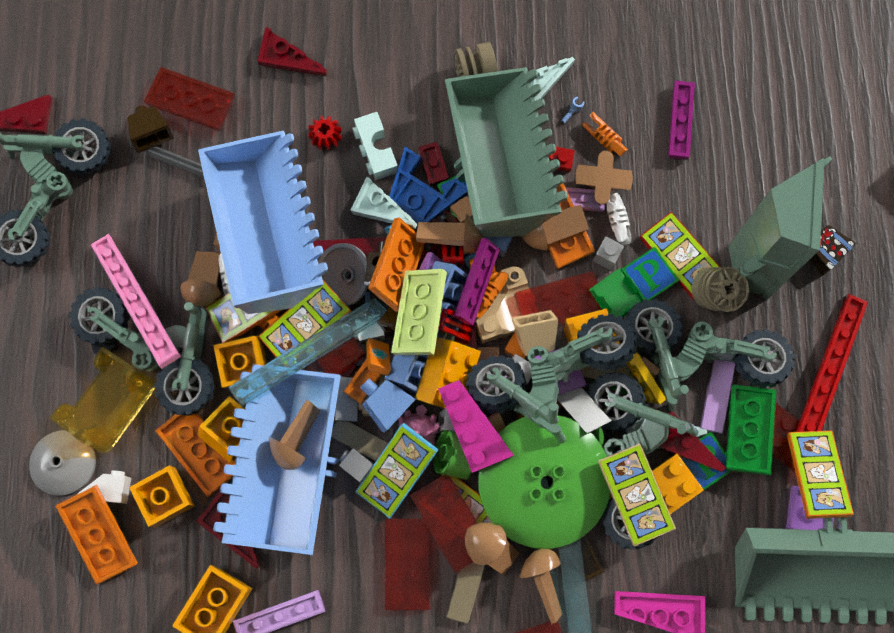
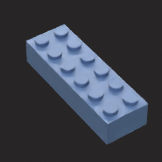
M435 261L432 269H444L447 272L441 313L443 308L455 312L468 274L454 264ZM446 315L447 318L461 324L462 321ZM444 323V326L458 332L459 328L452 326L448 323ZM438 330L437 337L454 341L455 336ZM395 355L391 363V371L388 376L386 375L385 379L410 393L416 394L428 355Z

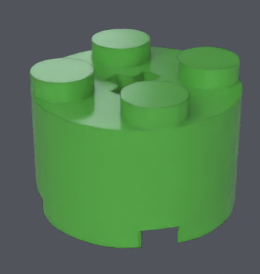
M442 432L435 445L439 449L437 457L434 456L433 458L435 472L460 479H469L471 469L456 432Z

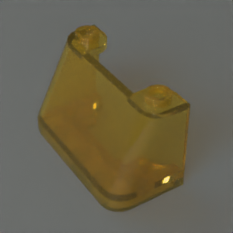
M101 347L93 360L94 367L100 371L75 406L68 403L60 405L53 412L50 419L82 443L105 453L115 446L155 389V382L104 347Z

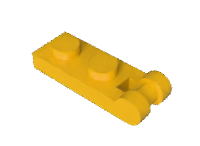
M633 354V359L626 363L632 372V378L641 385L643 394H645L648 402L654 404L663 403L666 398L639 354Z

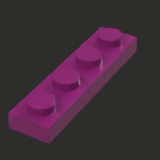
M675 80L673 84L668 158L682 160L690 158L694 82Z
M481 239L454 314L456 318L466 325H474L500 250L489 239Z

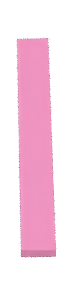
M107 234L92 243L91 247L159 367L162 369L180 358V354L112 237Z

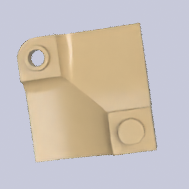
M510 267L500 271L507 273V282L486 313L480 319H475L474 325L478 330L482 344L513 335L515 329L512 318L538 313L529 291L526 276L519 267ZM512 274H517V275H518V279H516V280L512 279V278H511V275H512Z

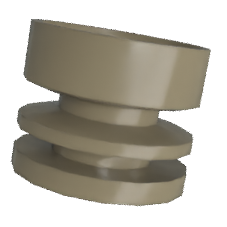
M490 42L476 44L474 55L469 46L465 47V56L461 48L455 49L457 77L498 71L496 57Z
M732 267L705 268L698 272L692 284V296L696 304L710 311H735L743 306L749 293L746 277H742L739 270Z

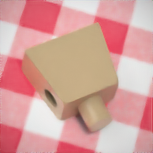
M551 310L512 318L519 346L525 356L535 346H542L547 352L555 349L558 319Z

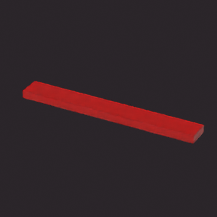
M851 294L846 295L795 432L822 431L868 305L867 301Z

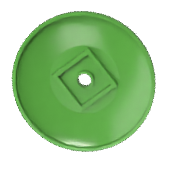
M557 415L559 422L556 424L561 427V431L566 436L564 443H559L549 431L540 428L528 418L523 417L510 423L498 433L514 456L479 470L478 489L480 499L491 522L500 525L504 529L506 536L511 540L532 548H557L577 541L597 524L606 509L610 497V490L598 464V460L607 457L601 444L591 432L586 433L579 423ZM544 476L552 478V485L549 488L541 486V479Z

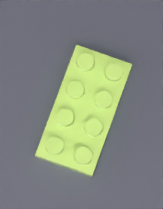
M444 269L405 271L391 352L394 355H434L447 275Z

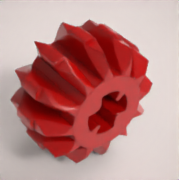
M322 115L319 121L313 119L314 125H309L308 127L310 131L308 138L311 140V144L313 146L318 145L320 150L326 146L328 151L330 150V145L337 147L336 141H341L342 139L340 135L342 128L338 126V121H332L330 115L326 120Z

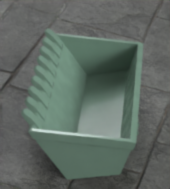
M525 67L445 79L461 156L454 164V167L460 170L456 177L459 181L466 180L474 224L479 229L482 237L525 236L553 216L562 212L560 203L568 197L566 191L562 190L557 193L556 190L564 182L562 175L553 177L552 174L553 171L560 167V163L557 159L549 161V156L556 152L555 144L545 145V141L552 137V130L547 128L542 131L541 126L548 122L549 118L548 114L545 113L538 115V111L545 106V101L541 98L536 101L534 99L542 90L540 84L531 86V82L538 77V72L535 69L528 71Z
M831 157L817 161L815 164L772 188L728 245L732 267L738 269L742 277H746L750 292L761 295V298L768 300L819 251L824 168L832 160Z
M846 517L837 518V529H833L832 518H823V529L818 528V530L745 528L735 546V607H745V618L747 620H755L756 607L764 608V620L766 621L774 620V608H782V619L788 622L793 620V609H801V620L803 622H811L812 609H818L820 622L822 623L830 622V610H838L839 623L849 622V611H856L857 623L866 624L868 622V611H875V622L879 625L886 624V612H893L894 614V533L847 529Z

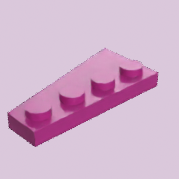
M459 380L438 388L472 473L514 456Z
M614 591L615 615L672 633H705V596Z

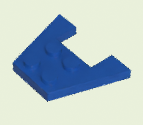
M405 147L389 197L417 223L416 228H418V222L434 221L447 211L450 206L468 195L466 185L454 178L442 195L414 177L412 174L423 159Z

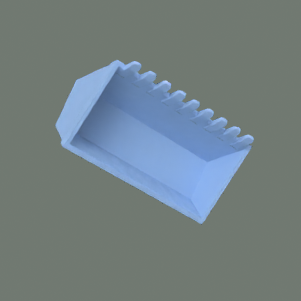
M284 131L198 150L232 303L235 308H240L247 314L293 308L314 290L324 285L322 275L328 270L326 263L318 264L317 261L323 254L322 246L314 247L313 242L319 237V232L317 229L309 230V225L315 220L313 213L305 214V209L311 203L310 198L306 196L301 198L300 195L306 189V182L302 180L297 182L296 179L302 173L301 165L293 166L292 163L298 157L297 149L289 151L288 148L293 143L294 136L291 133L285 135Z
M253 365L252 373H241L240 380L250 384L248 391H238L237 398L246 401L245 409L236 408L234 410V417L243 419L242 428L232 427L230 433L231 436L240 438L239 447L228 446L227 450L228 455L237 457L236 464H226L224 467V473L233 475L232 484L223 483L220 489L221 493L230 494L229 504L218 503L217 506L218 512L227 513L225 523L215 522L213 528L215 532H223L222 543L313 555L325 476L336 477L337 472L326 470L327 463L335 465L339 462V459L329 457L328 453L341 375L263 365ZM306 400H308L320 412L298 451L299 454L306 458V461L295 470L283 469L276 463L271 454L269 437L280 442Z

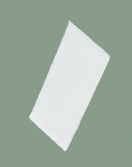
M582 388L558 395L557 400L586 433L612 421Z

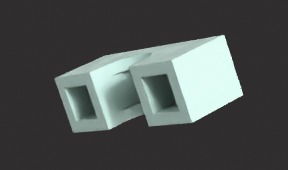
M378 112L354 119L355 127L352 129L355 138H360L362 145H359L362 157L366 156L369 162L366 163L369 175L373 174L376 181L396 174L398 166L391 147L378 150L373 146L377 140L385 138L384 128Z

